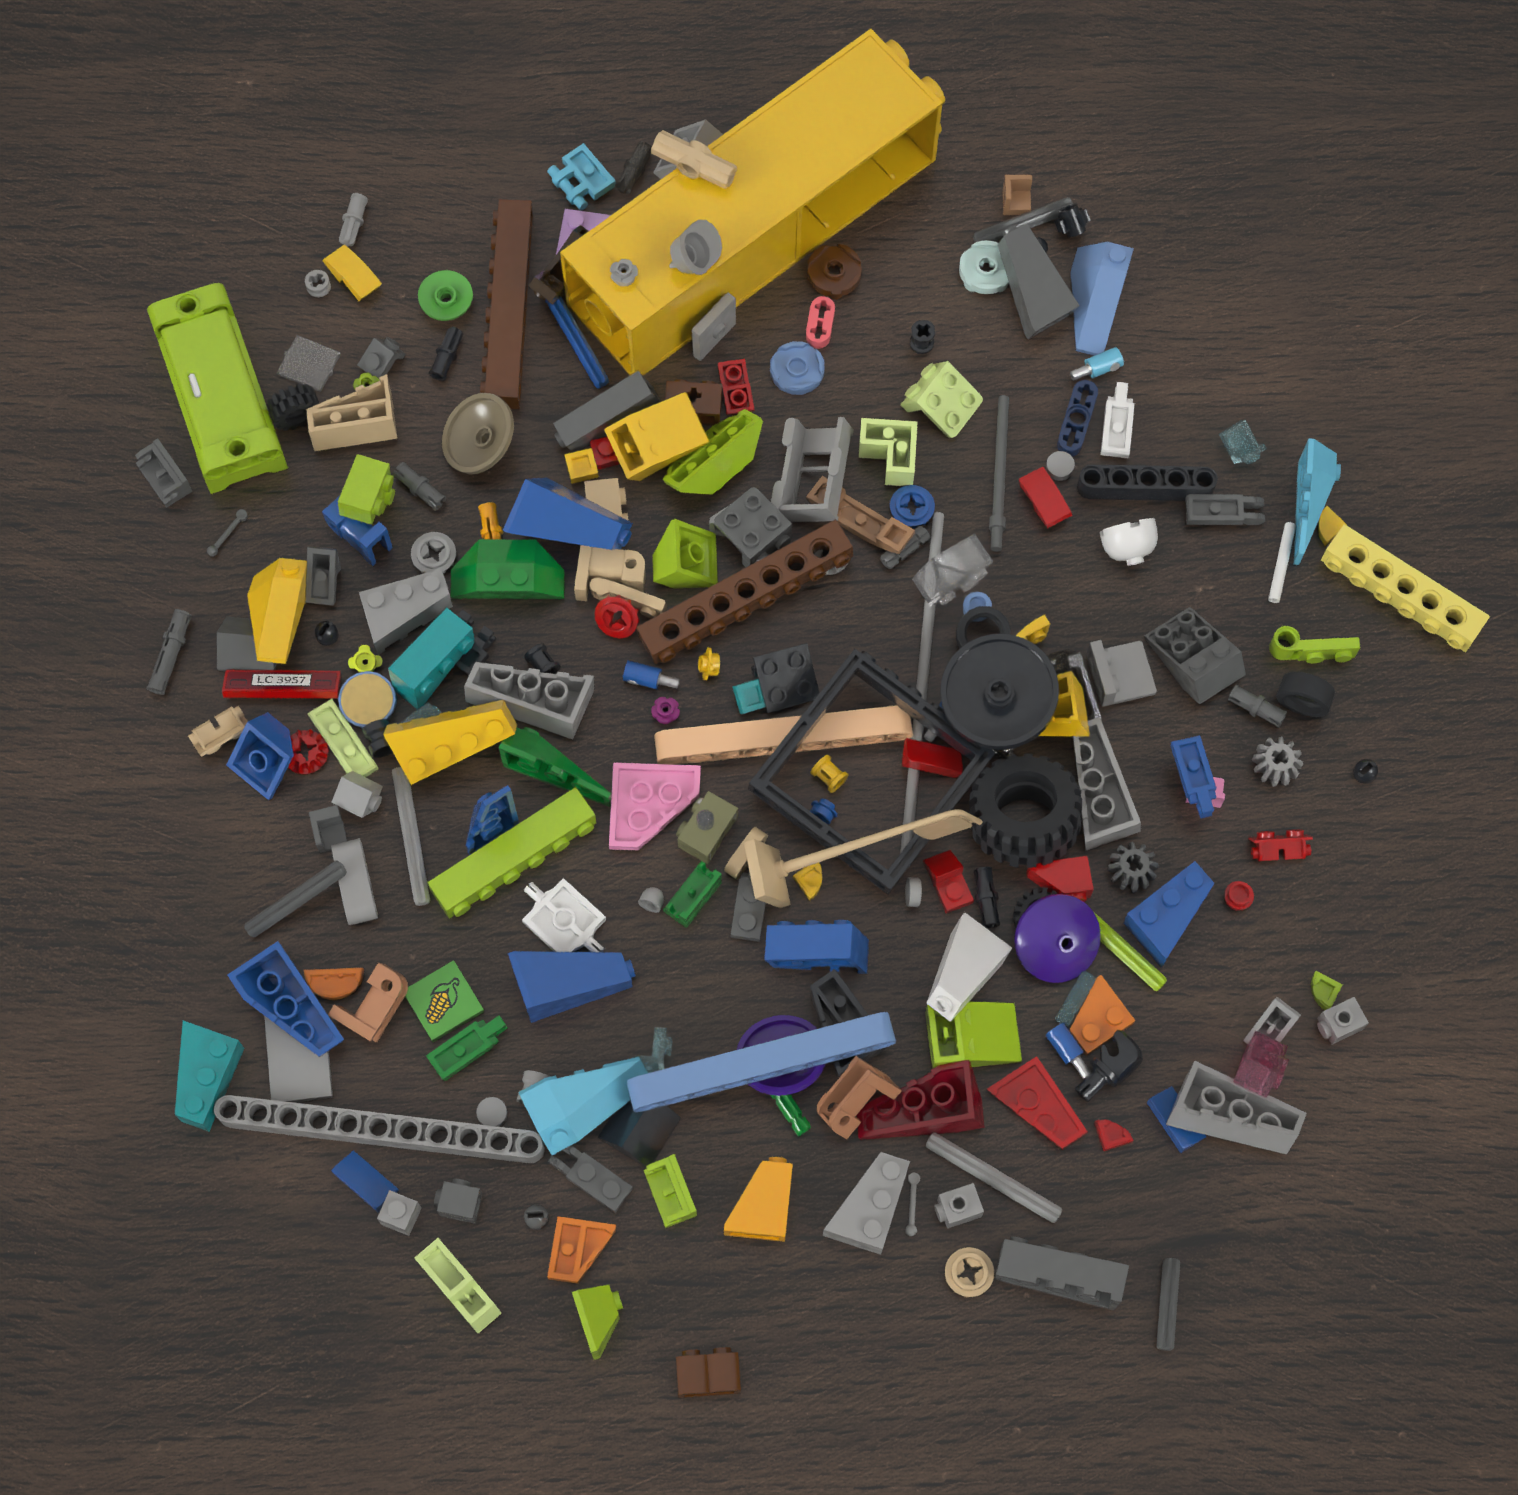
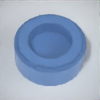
M982 592L968 594L963 602L964 615L969 610L978 606L992 607L990 598ZM979 617L977 619H974L973 621H983L987 617Z

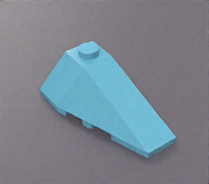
M1308 438L1298 461L1293 561L1295 565L1300 564L1334 482L1339 481L1341 474V464H1337V453L1311 438Z

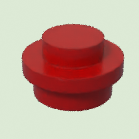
M1235 881L1230 883L1225 889L1224 899L1230 908L1239 911L1245 910L1252 904L1254 892L1247 883Z

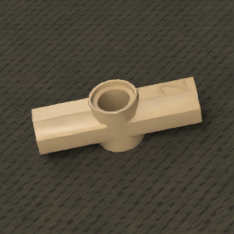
M664 130L658 133L651 148V154L676 165L678 170L685 176L692 179L701 177L724 189L730 187L737 172L736 165L712 154L705 144L694 140L689 143Z

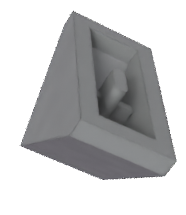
M1276 997L1243 1041L1268 1059L1301 1014Z

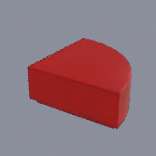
M1096 1120L1094 1122L1104 1151L1134 1141L1129 1131L1110 1120Z

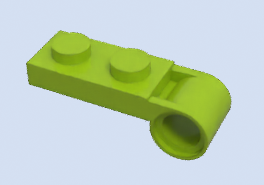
M1283 626L1277 629L1269 645L1271 655L1278 660L1307 661V663L1311 664L1320 663L1326 659H1335L1336 662H1347L1355 658L1360 649L1359 637L1300 640L1298 631L1290 626ZM1278 640H1287L1291 646L1284 647Z

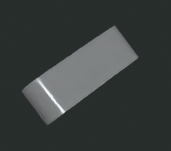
M358 838L331 845L334 861L341 862L347 871L346 875L339 879L338 882L348 925L378 919L361 839Z

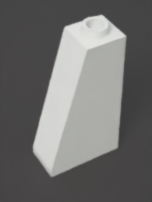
M964 913L950 935L926 1004L951 1022L1001 967L1012 947Z

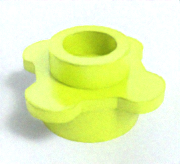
M368 645L360 646L359 651L355 653L354 657L348 660L349 667L356 669L359 673L373 672L376 667H380L383 663L381 656L374 655ZM365 659L368 660V664L366 665L363 664V660Z

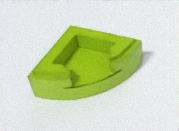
M1315 971L1311 981V990L1315 1001L1324 1010L1331 1008L1343 984Z

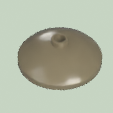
M478 393L463 400L452 411L443 430L442 449L447 462L453 468L462 473L477 474L490 469L503 457L511 443L514 431L513 414L508 404L494 394Z

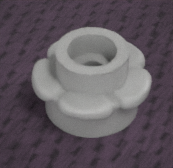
M621 259L619 262H614L611 265V279L619 286H629L638 275V268L632 264L631 260Z

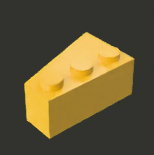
M1072 671L1057 675L1059 684L1057 708L1051 722L1039 736H1090L1083 687Z

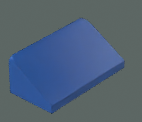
M1171 1086L1149 1098L1147 1104L1179 1152L1182 1153L1206 1138L1205 1134L1166 1125L1178 1096Z
M354 1150L331 1170L338 1179L378 1213L384 1204L389 1190L395 1193L399 1190Z

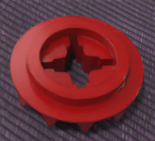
M608 595L603 600H600L595 608L594 616L598 627L605 634L614 638L630 636L634 633L640 621L637 615L638 609L631 605V600L622 599L620 595L616 597ZM621 610V618L615 620L613 623L612 620L614 613Z
M309 729L304 731L297 730L296 733L290 736L294 754L288 766L291 771L298 774H310L316 772L325 764L329 750L321 734ZM302 742L306 744L307 748H312V750L308 751V761H306L301 753L297 754V752L301 751Z

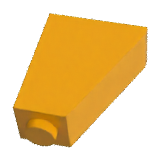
M769 1157V1161L762 1160L724 1225L725 1236L785 1242L793 1164L787 1163V1159L781 1157Z

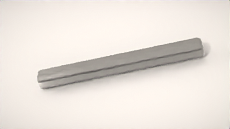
M396 767L392 769V776L415 905L422 906L430 903V895L411 785L403 769Z
M933 1132L927 1140L926 1147L1051 1223H1055L1061 1215V1207L939 1134Z

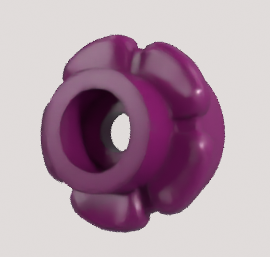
M660 697L655 700L651 713L658 722L669 724L678 718L680 710L675 699ZM663 708H668V711L664 712Z

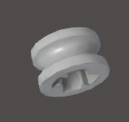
M313 270L306 275L305 285L311 296L319 298L329 293L331 284L326 272ZM319 279L322 280L323 285L318 284L317 287L313 286L312 282L317 283Z

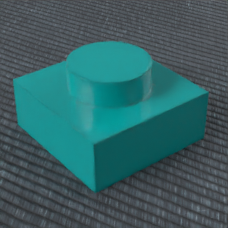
M758 678L732 686L740 714L765 707Z

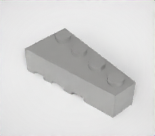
M1100 717L1088 721L1090 736H1073L1077 779L1082 798L1085 851L1141 832V821Z

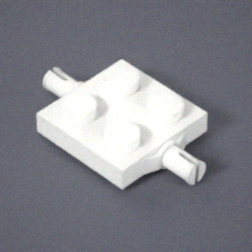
M564 878L553 889L545 893L533 882L529 883V887H525L524 892L536 902L533 909L522 919V922L554 952H575L584 946L590 952L604 951L605 948L593 936L595 931L606 921V917Z

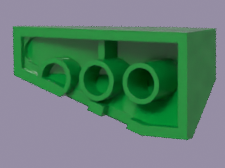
M516 727L515 734L501 742L499 751L503 767L566 791L576 787L584 798L608 807L611 806V793L543 737L539 736L540 734L537 731L528 727L523 729Z

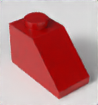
M1087 856L1053 860L1052 863L1046 865L1037 863L1036 867L1028 868L1026 872L1027 878L1041 888H1048L1047 892L1052 893V890H1054L1057 894L1070 895L1083 902L1091 897L1094 890Z

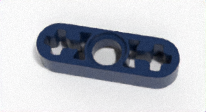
M1081 380L1075 384L1059 434L1058 450L1067 452L1071 456L1077 455L1082 449L1098 396V388L1092 381ZM1083 390L1089 391L1085 405L1079 404ZM1076 412L1084 415L1085 421L1081 424H1076L1071 421L1070 415ZM1070 432H1076L1072 447L1067 446Z

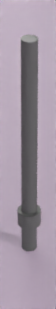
M1005 395L998 397L992 516L989 517L991 550L995 552L1002 550L1003 531L1006 530L1004 496L1009 397Z

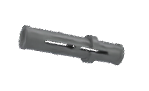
M174 610L170 626L162 636L164 640L147 685V690L155 694H165L181 646L185 644L186 639L184 637L192 615L184 610Z

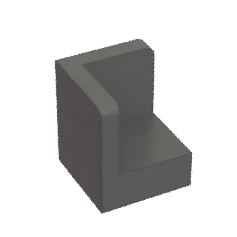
M338 805L309 812L315 843L320 853L331 851V845L347 841Z

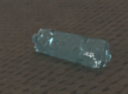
M1086 971L1080 974L1076 982L1077 984L1073 986L1062 1005L1064 1008H1060L1055 1017L1058 1023H1064L1066 1027L1070 1026L1075 1017L1074 1013L1077 1014L1089 993L1088 990H1091L1096 981L1092 974Z

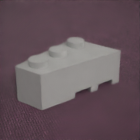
M880 1152L825 1227L823 1236L881 1255L910 1161Z

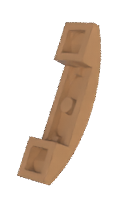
M822 476L806 496V499L811 504L824 503L828 480L826 477ZM842 487L837 514L839 525L879 548L900 554L915 534V530L893 517L888 520L846 495V491Z

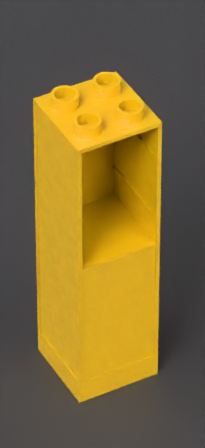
M869 29L707 146L712 154L737 166V172L730 187L724 189L701 177L697 179L689 178L676 168L562 250L560 255L567 306L629 375L639 371L644 376L692 340V328L726 293L729 292L736 298V307L933 163L936 160L938 137L942 131L940 120L942 105L945 103L943 91L936 81L929 76H925L920 80L909 68L908 56L896 41L889 40L885 43L872 29ZM707 220L718 230L721 238L722 250L717 262L702 275L694 273L685 274L677 268H670L669 264L672 261L670 246L672 242L693 222ZM628 259L632 261L633 265L637 266L638 275L631 285L619 286L611 279L610 267L614 262Z

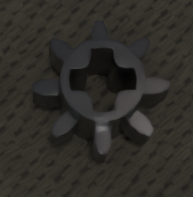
M1071 204L1058 211V219L1054 220L1058 233H1066L1067 237L1070 238L1086 231V223L1090 222L1087 209L1082 210V208L1078 207V204Z

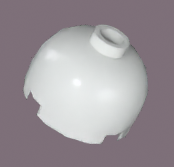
M1155 518L1139 520L1140 524L1138 522H1127L1100 531L1105 552L1116 561H1127V566L1143 563V557L1152 553L1157 544L1158 533Z

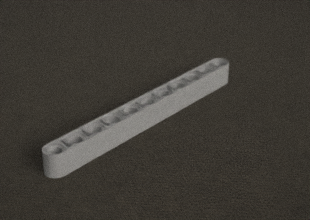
M233 1095L219 1098L214 1106V1113L218 1120L224 1126L234 1129L522 1163H535L543 1157L545 1152L540 1135L530 1130ZM228 1106H237V1112L233 1117H223L224 1110ZM257 1110H267L264 1120L259 1122L253 1121L254 1113ZM290 1112L297 1113V1119L293 1124H283V1118L286 1114ZM317 1117H327V1123L324 1127L320 1129L313 1128V1121ZM354 1119L357 1121V1127L354 1131H343V1125L347 1120ZM385 1123L387 1124V1130L383 1135L376 1136L372 1134L376 1124ZM413 1126L417 1128L418 1132L414 1138L404 1139L402 1137V1133L407 1127ZM445 1130L448 1132L445 1141L441 1143L432 1141L433 1134L436 1131ZM470 1133L476 1134L478 1140L473 1146L467 1147L462 1144L465 1135ZM498 1137H504L508 1140L507 1146L502 1150H496L492 1147L493 1141ZM533 1140L538 1143V1148L535 1152L527 1154L522 1151L525 1142Z

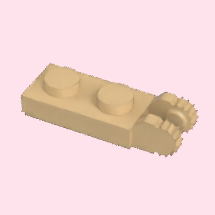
M601 577L591 579V582H589L591 594L594 598L599 599V601L608 595L611 597L620 595L622 599L631 600V605L634 608L639 609L642 615L651 619L668 610L665 600L604 578L601 579Z

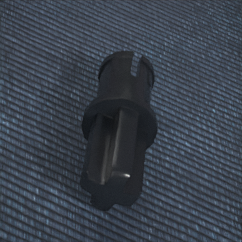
M456 327L449 328L441 347L436 349L437 356L429 371L432 378L439 381L446 380L452 361L457 359L456 351L463 337V332Z

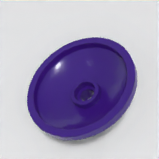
M1066 894L1045 896L1031 904L1017 924L1015 950L1018 959L1031 975L1040 980L1052 983L1072 980L1088 969L1098 953L1101 938L1099 922L1092 909L1076 897ZM1068 938V945L1062 947V941Z
M778 1015L768 1017L755 1023L744 1033L739 1041L737 1050L817 1028L807 1020L796 1016ZM825 1064L753 1082L748 1085L759 1092L769 1095H790L802 1091L814 1083L822 1073Z

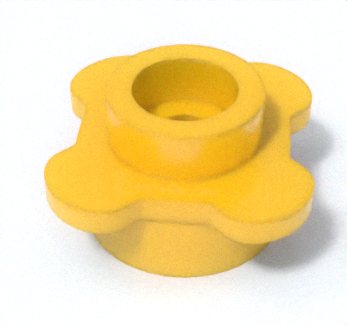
M707 647L706 653L700 655L698 659V670L703 672V680H708V676H717L720 669V656L718 653H712V649Z

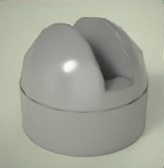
M650 887L641 894L638 903L645 910L657 913L661 910L664 903V896L658 888Z

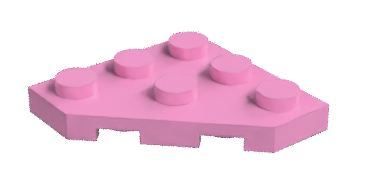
M613 763L609 849L640 850L700 797L701 766Z

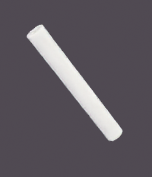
M1291 522L1285 523L1268 598L1273 603L1280 602L1296 525Z

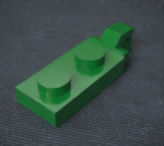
M497 1016L487 1024L484 1020L478 1023L475 1021L427 1054L426 1057L443 1082H445L491 1050L499 1042L496 1037L508 1029L500 1016Z

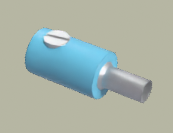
M1117 347L1085 359V366L1070 371L1072 380L1088 374L1091 378H1095L1109 371H1116L1124 365L1121 352Z

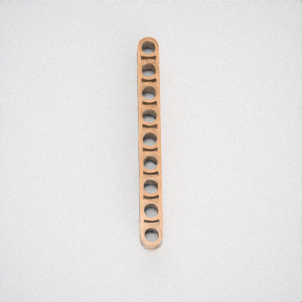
M898 706L825 713L795 752L904 741L906 738L910 739L913 736L911 716ZM801 716L662 730L654 735L657 763L679 765L771 755Z

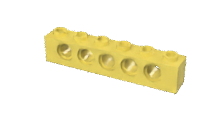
M1345 524L1327 547L1321 559L1331 571L1340 572L1348 577L1352 584L1370 591L1377 600L1389 603L1398 609L1402 616L1419 622L1426 631L1441 636L1455 649H1461L1466 652L1490 618L1485 612ZM1355 556L1361 563H1355L1349 557ZM1373 572H1381L1385 578H1378ZM1398 587L1406 588L1409 594L1400 592ZM1422 602L1430 603L1433 609L1425 608ZM1447 617L1455 619L1458 625L1449 623Z

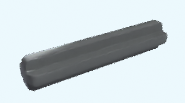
M1165 1258L1162 1266L1157 1349L1164 1351L1173 1350L1175 1343L1180 1260L1175 1258Z

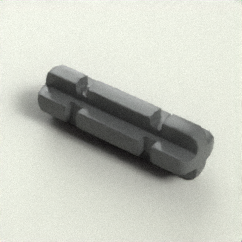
M922 526L916 528L915 534L900 554L886 551L881 555L880 560L883 565L888 569L896 566L899 563V559L902 561L919 548L918 544L923 545L930 539L928 531Z

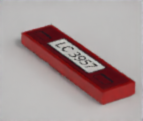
M226 670L222 694L223 698H338L341 671Z

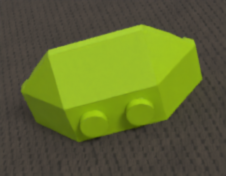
M744 409L738 412L736 416L728 417L713 425L705 432L710 442L671 463L667 474L663 478L664 482L682 493L713 495L753 460L763 423L761 417Z

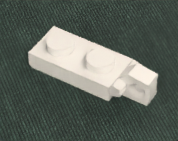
M1117 382L1114 397L1108 396L1106 401L1101 455L1129 458L1135 403H1133V399L1127 398L1128 383Z

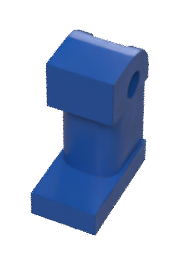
M339 495L322 511L324 519L338 536L343 537L373 567L376 564V559L372 547L377 542L388 551L393 548L388 530L380 522L373 526L341 516L338 508Z

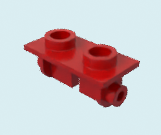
M1302 829L1286 830V835L1276 836L1274 831L1257 832V837H1248L1250 841L1256 843V847H1251V858L1257 859L1258 862L1279 860V849H1283L1285 860L1305 859L1306 856H1311V845L1306 844V840H1313V837L1304 834Z

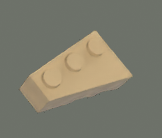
M387 374L379 377L380 381L372 385L356 387L355 392L342 398L338 395L306 409L309 435L314 451L397 439L392 393Z

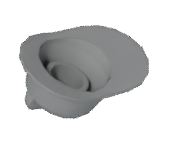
M697 220L676 238L670 246L672 261L669 267L677 268L685 274L694 273L702 275L706 273L717 262L722 250L720 235L713 224L707 220Z

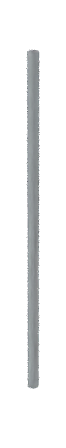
M941 512L933 513L916 689L922 694L921 698L925 701L927 700L944 514ZM913 718V736L911 739L923 742L924 725ZM908 768L903 825L915 821L920 770ZM913 830L902 833L900 853L913 838Z

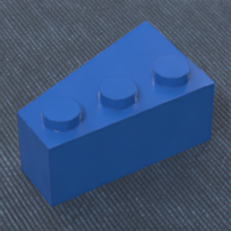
M1194 861L1127 913L1123 924L1161 968L1208 896L1214 882Z
M810 920L806 921L805 925H795L793 922L779 921L777 925H767L765 961L773 968L811 970V967L830 966V971L835 969L839 972V967L841 966L856 967L859 974H867L869 939L851 921L835 920L834 924H823L820 921Z

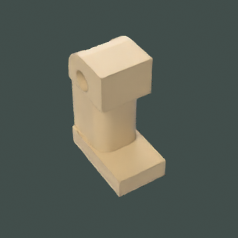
M580 545L574 587L576 600L587 601L589 582L597 577L622 583V585L644 592L646 580L645 559L639 552L633 550H609Z

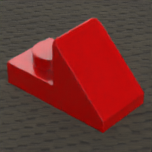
M951 850L923 860L946 914L973 904L974 899L962 875L963 865Z

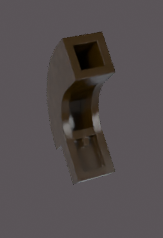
M579 225L572 231L552 261L529 284L537 297L550 302L552 305L565 293L560 252L589 232L583 226Z

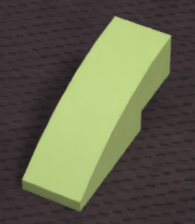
M439 1238L434 1240L415 1257V1260L477 1333H480L501 1314V1311Z

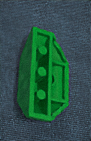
M479 539L451 569V598L564 599L565 570L537 540Z

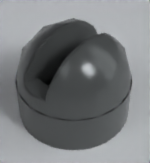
M534 1204L526 1209L524 1221L530 1229L541 1230L547 1225L549 1215L542 1205ZM543 1213L544 1218L528 1219V1214Z

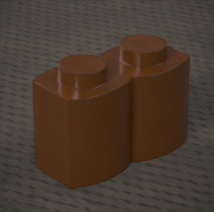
M730 1347L713 1349V1354L701 1355L700 1350L682 1351V1356L676 1357L678 1398L741 1393L738 1352H732Z

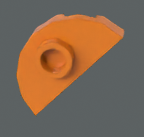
M364 968L304 970L305 981L313 993L329 1000H338L351 995L361 984L364 975Z

